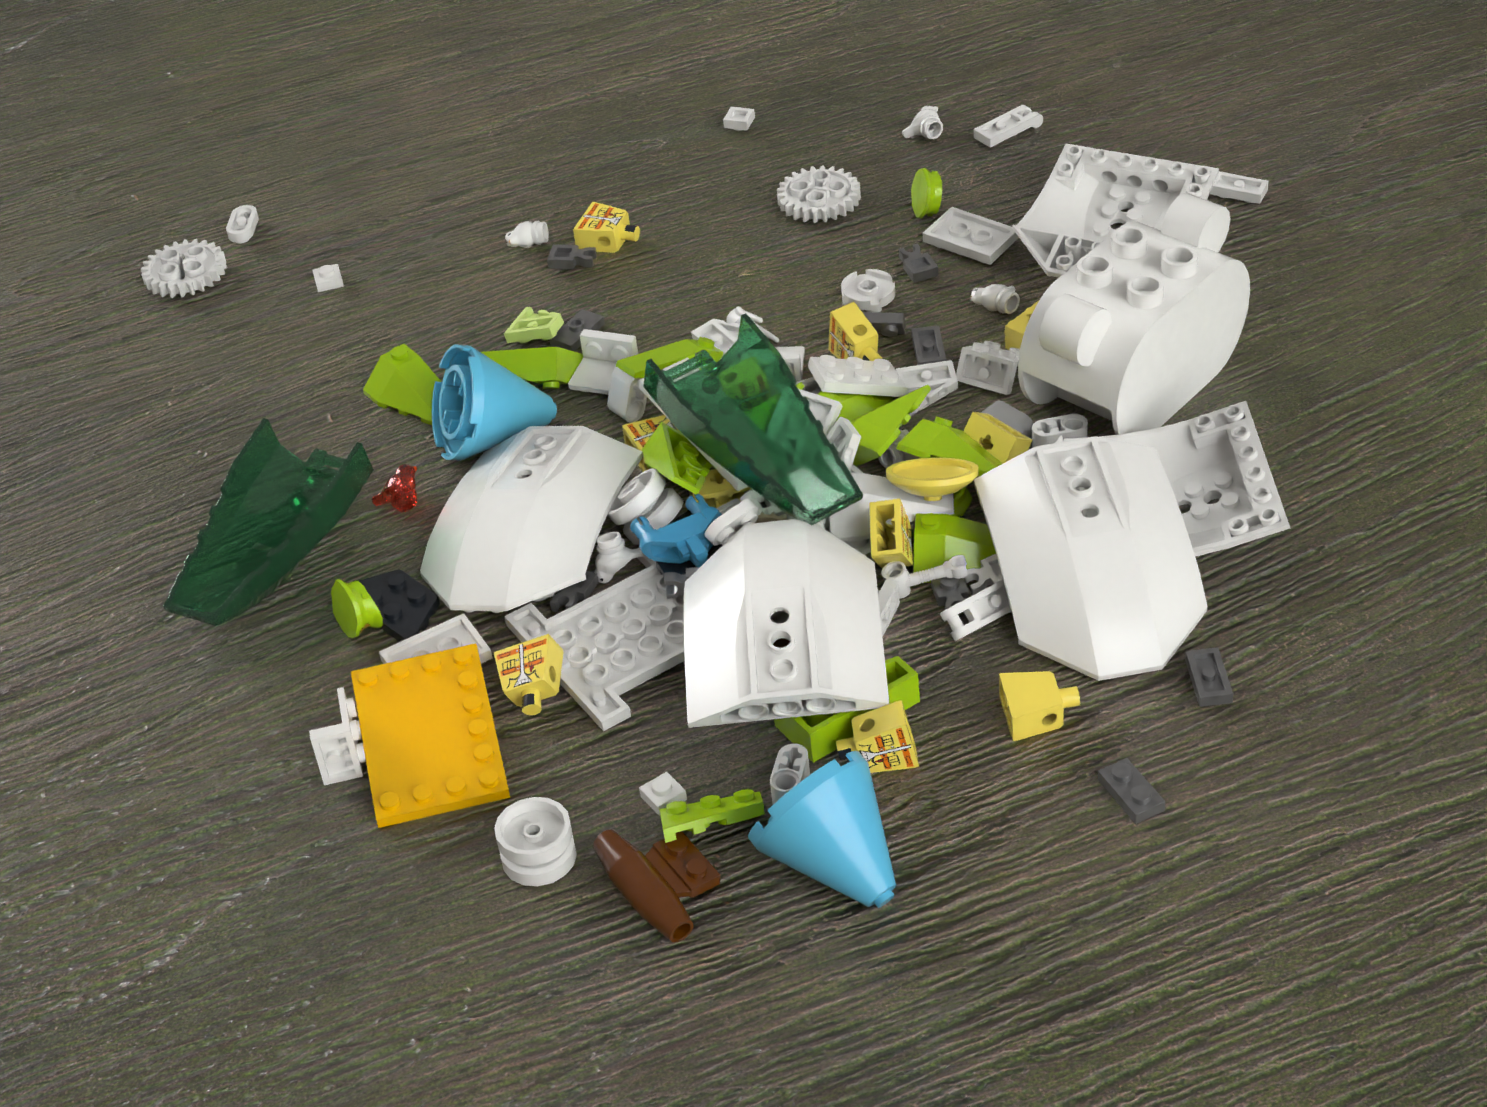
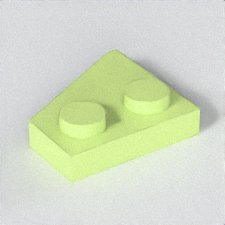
M525 307L505 331L504 336L507 343L519 342L523 344L535 339L550 340L557 335L564 321L560 313H549L541 309L536 314L532 307Z

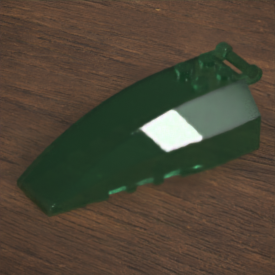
M746 313L741 315L737 341L717 362L706 350L695 353V357L666 371L660 370L652 358L646 361L643 387L674 426L719 465L781 511L812 526L863 498V493L846 464L839 458V452L833 443L830 444L824 434V427L820 420H816L811 412L809 401L806 396L803 397L797 388L796 379L783 357ZM697 368H701V370H698L676 382L673 381Z
M263 418L233 461L220 488L222 494L216 506L212 505L210 508L209 521L205 529H200L197 535L198 543L193 554H188L184 562L185 566L179 572L163 605L165 611L218 626L249 610L273 592L292 574L346 514L374 471L363 444L357 442L346 459L329 455L327 451L317 448L312 452L307 461L304 462L280 444L269 420ZM324 465H327V466H330V467L338 468L339 470H335V469H331V468H327V467H323V466H324Z

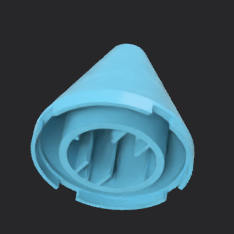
M455 344L445 352L439 368L446 369L443 381H435L432 398L433 435L436 447H444L446 453L441 454L444 459L464 460L496 446L529 426H546L556 417L557 406L549 395L475 348L468 345Z
M851 751L846 754L850 761L849 763L840 766L834 759L789 790L767 810L771 815L768 824L763 827L759 821L756 822L748 834V839L759 852L867 907L875 904L880 908L895 896L892 890L896 887V881L869 764L859 751Z

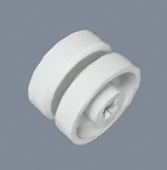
M653 468L642 472L628 482L619 491L607 514L616 525L625 524L623 528L624 534L636 545L639 544V539L630 529L634 519L637 518L639 523L643 525L639 517H645L651 526L657 530L667 526L675 518L683 505V499L673 488L664 489L666 485L665 479Z
M542 797L526 798L506 807L498 816L494 827L503 870L511 880L521 885L538 887L554 883L564 877L574 866L577 853L568 811L559 802Z

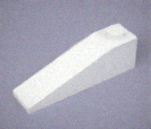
M859 472L831 474L828 477L830 533L843 542L862 541L871 538L870 502L900 498L909 521L915 522L916 514H954V496L952 493L943 495L942 499L938 501H926L924 496L912 495L894 486L886 477ZM892 519L886 521L887 524L893 525Z

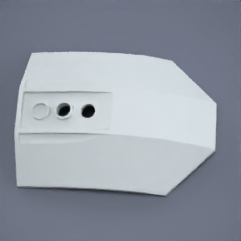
M1065 144L1040 195L1017 225H1012L1013 230L1048 276L1060 277L1074 266L1080 258L1086 256L1113 233L1115 229L1110 227L1112 224H1125L1135 221L1161 230L1167 210L1179 195L1189 193L1207 200L1218 176L1219 168ZM1123 209H1130L1127 212L1121 211Z
M1246 401L1159 428L1127 434L1100 436L1156 449L1178 506L1184 504L1191 505L1190 510L1183 513L1182 517L1195 556L1228 549L1290 529ZM1061 435L1055 443L1082 438H1063ZM1076 487V488H1074V489H1076V490H1078V491H1085V490H1087V489H1085L1084 487ZM1213 499H1220L1217 503L1207 504ZM1091 508L1080 512L1083 516L1089 518L1099 514Z
M529 426L485 451L461 479L449 497L429 537L420 569L421 577L450 610H463L464 612L491 611L493 613L511 610L586 580L585 573L602 525L622 486L644 457L643 451L584 426Z
M1097 436L1033 447L974 479V486L991 534L1005 583L1019 645L1098 681L1162 670L1207 612L1208 606L1191 541L1175 495L1155 448ZM1076 487H1084V488L1087 489V490H1085V491H1078V490H1076V489H1074V488H1076ZM1091 508L1099 514L1089 518L1083 516L1080 512Z
M799 518L744 524L685 581L684 652L688 728L869 710L889 704L875 562L810 519ZM777 611H785L789 614L788 620L781 624L772 622L770 618ZM781 638L790 641L789 645L783 648L773 645L776 640Z

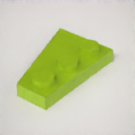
M745 789L735 792L734 796L720 798L718 795H710L701 798L700 802L686 804L684 801H675L667 804L666 808L659 809L665 843L677 840L676 833L684 830L691 831L694 835L705 832L706 828L716 821L721 825H730L765 815L760 791L754 792L751 789Z

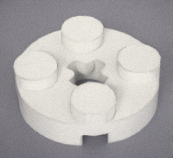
M866 269V274L858 276L856 271L843 279L841 291L844 306L855 302L860 310L881 312L882 307L888 305L896 295L895 282H892L891 275L881 270Z

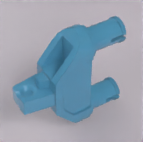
M694 494L698 502L691 495L685 503L686 508L693 515L657 530L651 526L647 518L641 516L639 519L643 525L636 518L632 521L630 529L639 539V547L642 553L649 559L667 563H683L690 560L696 567H701L708 560L707 552L713 546L704 536L705 531L722 514L715 507H710L702 495Z

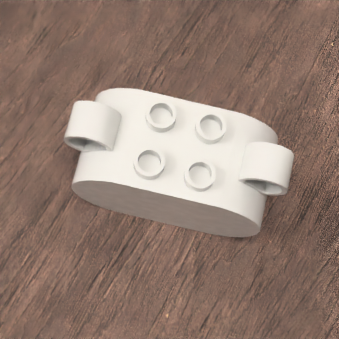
M1183 193L1172 202L1167 210L1161 230L1135 221L1125 223L1115 229L1110 236L1086 256L1080 258L1074 266L1055 280L1036 305L1023 335L1018 359V378L1024 396L1028 400L1040 405L1049 403L1057 397L1111 420L1116 435L1159 428L1222 370L1235 349L1246 319L1250 297V278L1247 268L1241 261L1218 253L1229 231L1230 213L1228 209L1192 194Z

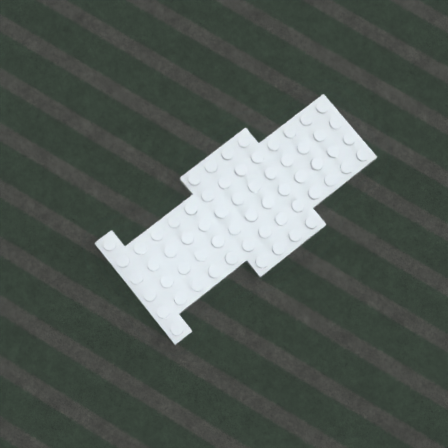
M852 464L850 473H863ZM828 493L827 496L818 500L828 502ZM735 498L716 509L721 514H724L741 501ZM800 508L786 513L787 518L791 519ZM828 508L826 511L827 518L824 524V529L830 532V517ZM911 521L910 524H911V528H912V539H913V538H914L915 522H914V521ZM871 538L862 541L845 542L873 560L871 557ZM646 556L637 557L647 567L646 569L548 619L532 603L504 616L506 626L521 642L549 634L563 649L561 686L603 731L631 717L630 707L619 695L685 661L684 594L677 598L667 599L664 576L659 573L656 561ZM777 611L771 615L770 619L774 623L781 624L788 620L789 614L785 611Z

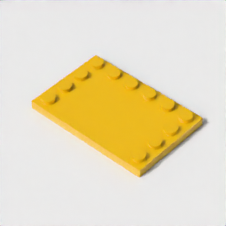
M476 643L351 671L378 828L511 798Z

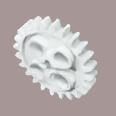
M824 165L817 170L814 166H811L810 171L802 168L800 174L792 172V177H784L785 182H780V188H777L778 206H780L781 211H786V216L793 215L794 220L802 217L803 222L809 219H813V223H816L818 219L827 222L830 217L837 220V215L847 216L846 211L853 212L854 206H858V200H861L860 182H857V177H852L851 172L844 174L843 168L835 171L834 166L828 170L825 169Z
M184 239L182 244H178L175 241L171 247L164 245L163 251L155 250L156 255H148L149 261H143L144 267L141 268V275L147 290H152L153 294L160 292L161 297H164L169 293L171 298L176 294H180L182 298L188 292L191 295H195V290L204 292V286L213 287V281H220V275H225L224 269L227 268L224 252L221 251L220 246L216 247L214 242L208 244L207 240H203L198 243L197 239H194L191 243H188L187 239Z

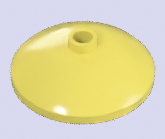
M955 458L912 459L892 464L886 469V478L894 486L909 494L924 496L926 501H938L942 499L943 495L958 492L972 483L979 475L977 464Z

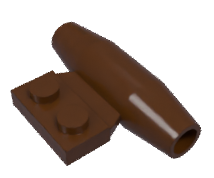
M614 830L602 832L594 840L593 849L612 883L637 913L671 942L676 943L684 940L693 930L694 924L679 897L689 896L693 898L720 885L721 875L682 831L676 833L677 840L665 843V839L654 843L646 855Z

